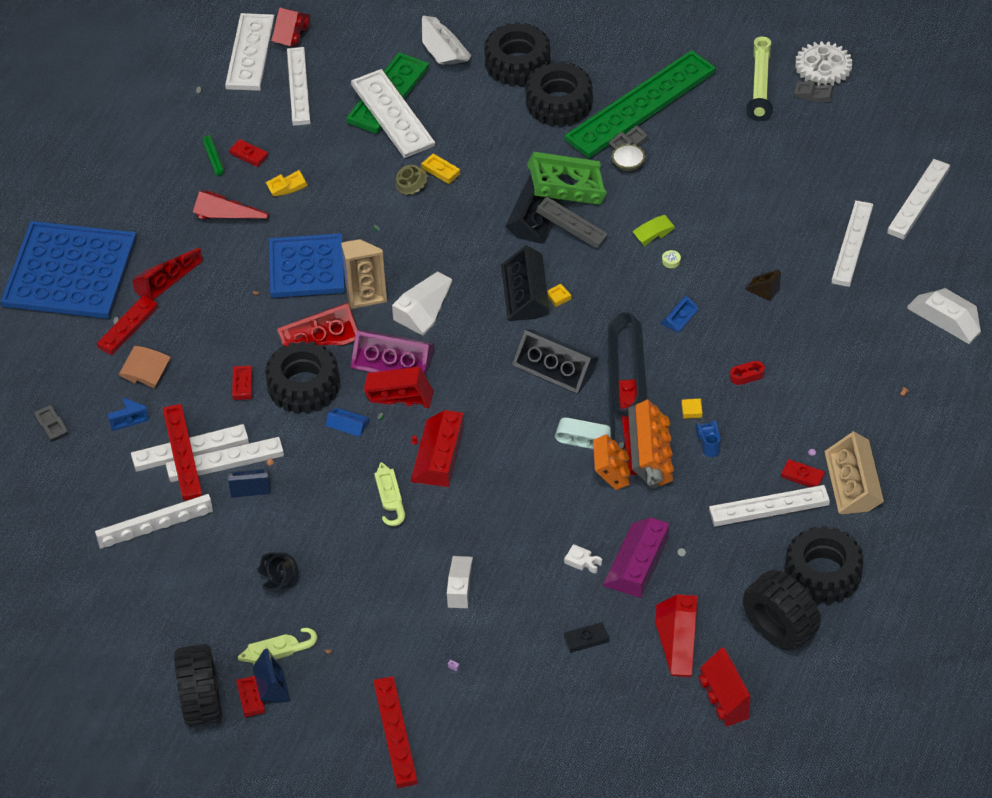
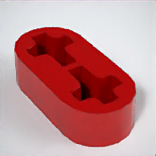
M752 361L735 366L730 370V381L735 385H742L760 380L764 377L765 366L760 361Z

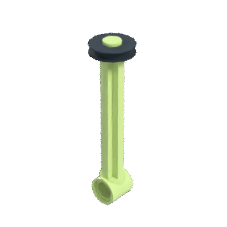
M758 37L754 40L753 50L755 58L753 100L748 102L746 113L749 118L755 121H764L769 119L773 113V106L767 100L771 40L767 37Z

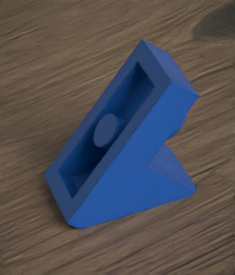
M122 398L125 409L108 413L112 431L149 421L146 406L126 398Z

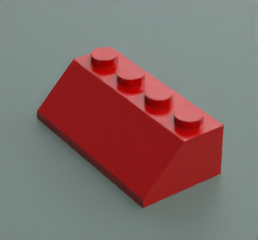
M444 410L426 420L411 482L443 487L450 486L464 430L463 412Z

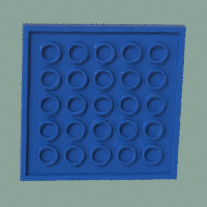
M31 221L0 301L1 306L109 319L137 238L136 232Z

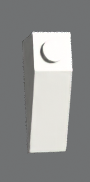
M452 557L447 587L448 608H468L473 557Z

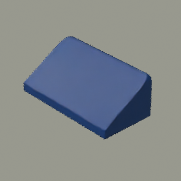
M684 296L662 320L661 324L678 333L697 312L699 307L687 296Z
M335 407L327 414L326 426L361 436L370 418Z

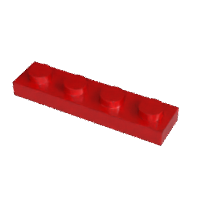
M142 296L97 342V348L113 355L158 309L157 302Z

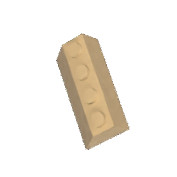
M360 239L341 243L346 293L351 308L387 302L382 249Z
M853 431L825 450L836 504L840 514L869 512L884 502L870 443L867 438Z

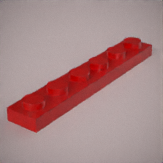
M636 379L619 380L620 409L629 407L636 399ZM621 415L625 450L629 456L628 469L630 475H638L632 470L629 416Z
M177 404L163 407L183 501L200 497L202 492L182 405Z
M394 676L373 680L396 787L402 788L417 785L416 772Z

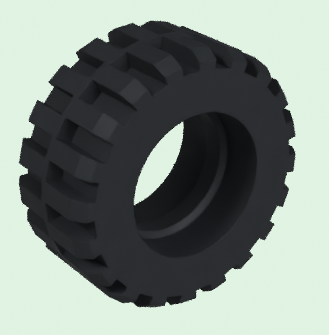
M515 22V24L508 23L503 27L500 26L496 31L493 30L489 34L484 44L487 72L497 82L500 81L504 85L525 86L529 75L535 69H540L541 65H549L550 43L548 37L538 27L530 26L528 23L520 24V22ZM516 52L526 53L523 56H510L508 54Z
M550 62L549 65L544 64L540 66V69H535L527 79V110L536 120L539 119L540 123H547L553 127L554 125L564 127L567 124L570 126L574 122L578 123L583 117L585 118L592 108V80L588 73L579 66L576 67L572 63L565 64V62ZM554 92H566V93H569V94L566 95V96H552V95H549V94L554 93Z
M300 341V343L292 342L289 343V346L284 345L280 347L279 351H275L271 355L272 358H269L265 368L268 393L271 400L280 408L283 407L286 411L290 412L292 410L294 413L299 414L300 412L311 413L312 410H320L323 405L327 406L330 400L335 398L340 382L337 360L330 350H326V347L318 346L317 343L311 341L310 343H306V341ZM301 372L317 375L306 382L289 380L291 376Z
M821 526V528L812 527L809 531L804 530L800 532L799 536H795L788 545L785 573L789 574L790 577H794L800 585L802 584L806 588L805 590L812 595V599L816 604L826 602L827 605L833 604V601L841 602L844 600V597L849 598L853 595V591H856L859 587L863 569L862 550L853 537L849 538L848 533L840 532L838 528L834 527L833 529H829L827 526ZM826 558L835 561L841 568L833 572H819L812 569L807 563L813 559Z
M779 570L766 571L744 591L743 606H745V613L748 614V619L754 624V628L762 634V637L766 640L768 639L771 644L777 645L780 649H798L819 630L821 624L820 611H818V606L813 601L812 595L794 577H790L785 572L781 573Z
M199 644L176 649L174 651L175 670L185 724L193 727L219 722L222 719L221 705L210 645Z

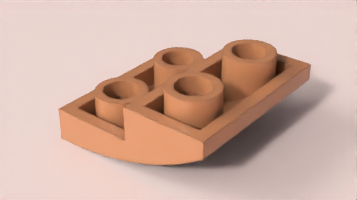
M134 346L119 376L135 384L138 380L155 388L171 357L149 348Z

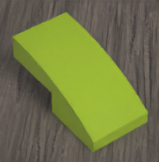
M662 215L644 223L632 232L642 245L646 246L657 236L662 239L675 229V226L665 215Z

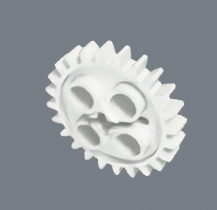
M822 41L820 45L814 42L813 46L807 44V49L802 47V52H798L795 68H797V73H800V78L805 77V81L817 82L818 86L821 83H824V85L830 83L834 86L835 81L840 84L841 79L846 80V76L850 75L852 70L851 55L847 54V50L842 51V46L837 48L836 43L831 46L830 42H827L826 45Z

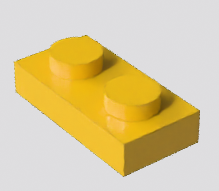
M435 154L430 155L421 163L424 170L447 184H450L460 175L459 168Z

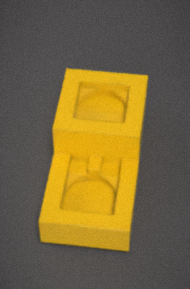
M300 170L285 178L280 174L266 182L273 196L289 194L308 186Z

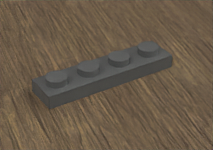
M548 197L537 207V213L597 249L607 238L608 233Z

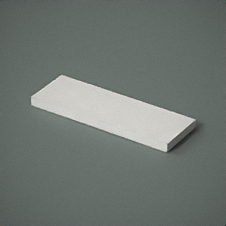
M240 14L225 84L226 89L260 91L275 20L274 15Z
M382 69L351 80L352 87L404 158L435 146V141Z

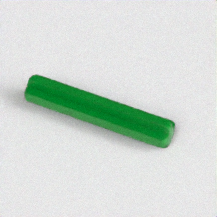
M210 135L204 136L202 138L214 173L216 176L223 175L224 168L213 139Z

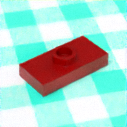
M241 139L229 149L231 155L256 167H259L269 157L267 151Z
M233 366V400L252 399V366Z
M788 459L781 472V478L810 488L820 486L825 476V471Z
M255 676L237 679L236 683L244 717L265 713L263 701H260Z

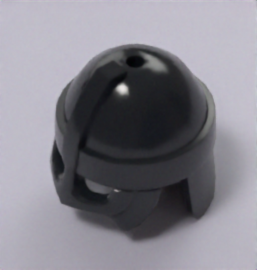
M270 552L262 555L257 571L268 579L262 585V588L267 591H277L291 586L296 581L298 565L290 554Z

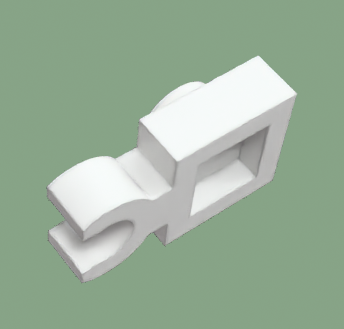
M573 544L564 558V563L579 570L587 567L590 572L597 573V566L593 564L601 566L602 559L598 556L591 557V551Z

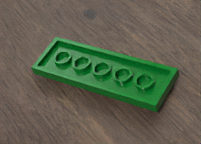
M399 52L383 72L402 98L405 99L427 72L429 63ZM362 99L346 117L347 123L378 134L382 129Z

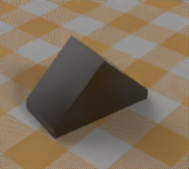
M780 270L755 276L745 289L771 301L780 290Z

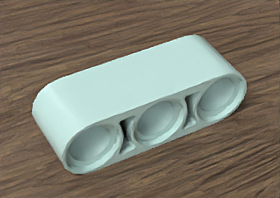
M572 418L560 419L555 439L564 444L594 449L593 440L605 434L611 438L610 427L607 425Z

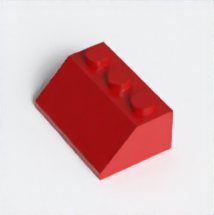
M720 648L701 666L698 680L701 687L706 689L710 704H714L716 707L718 719L722 720L725 726L728 727L749 719L751 696L725 648Z

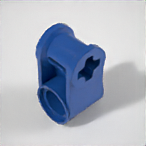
M716 420L705 424L696 423V434L704 455L708 457L719 455L721 438Z

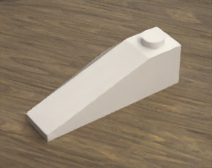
M436 272L402 294L392 305L393 320L424 336L436 322V316L442 308V302L447 296L452 279Z

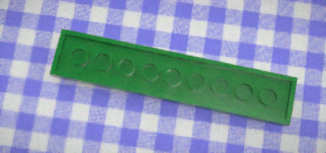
M691 50L567 133L565 141L589 159L607 147L609 142L619 133L623 132L626 134L635 126H638L716 73V67Z

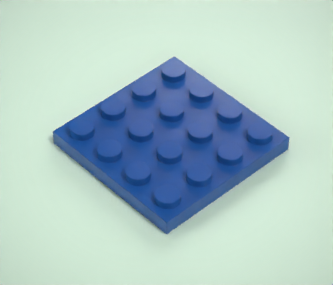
M342 233L269 238L271 298L345 293L341 243H343Z

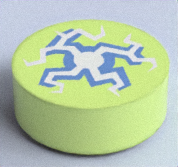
M669 250L662 255V263L665 267L676 268L680 265L681 256L677 251Z

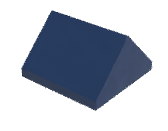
M269 469L229 473L228 482L231 498L270 494Z
M264 649L252 667L260 701L289 702L291 700L283 668L269 649Z

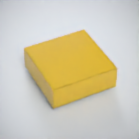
M562 284L547 290L548 299L555 307L571 300V294Z
M701 399L681 400L683 419L702 418Z

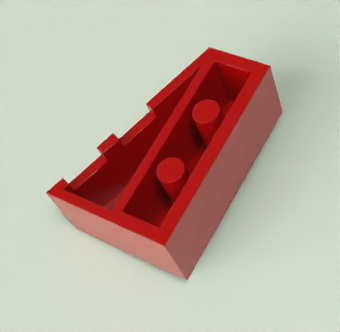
M420 366L367 373L363 390L370 403L394 405L395 402H401L411 407L413 404H422L424 408H430L434 392Z

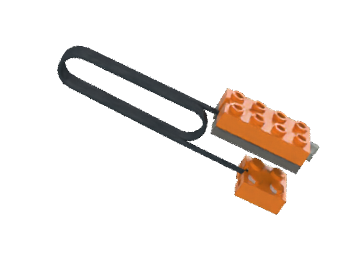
M622 312L614 316L608 325L611 438L605 434L593 440L595 471L615 490L629 485V456L615 441V409L620 415L629 416L632 470L654 489L673 481L672 472H674L671 461L673 453L670 448V421L666 415L659 411L656 405L647 400L641 323L630 312ZM632 322L637 396L629 407L620 409L618 333L624 325Z

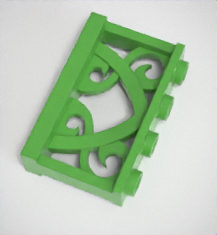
M533 152L527 163L528 169L531 171L535 196L600 205L607 194L600 173V161ZM561 174L570 175L579 182L569 185L561 181L558 176Z

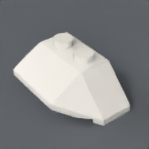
M422 17V43L426 46L427 51L435 57L436 62L442 65H453L470 59L471 55L466 48L436 17Z
M946 288L918 295L907 306V309L968 344L981 332L977 306Z

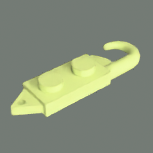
M381 462L377 472L374 473L381 503L384 509L396 510L398 515L396 520H388L385 516L382 519L389 526H397L405 519L402 498L394 470L389 469Z
M302 628L301 632H307L311 635V638L304 642L298 643L294 636L285 634L249 644L248 648L238 656V661L253 663L254 666L263 650L267 648L275 659L293 655L294 652L313 647L317 641V634L311 628Z

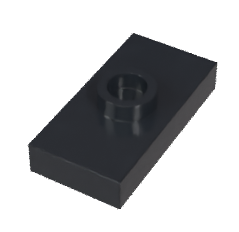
M603 622L564 632V638L570 653L609 642V636Z

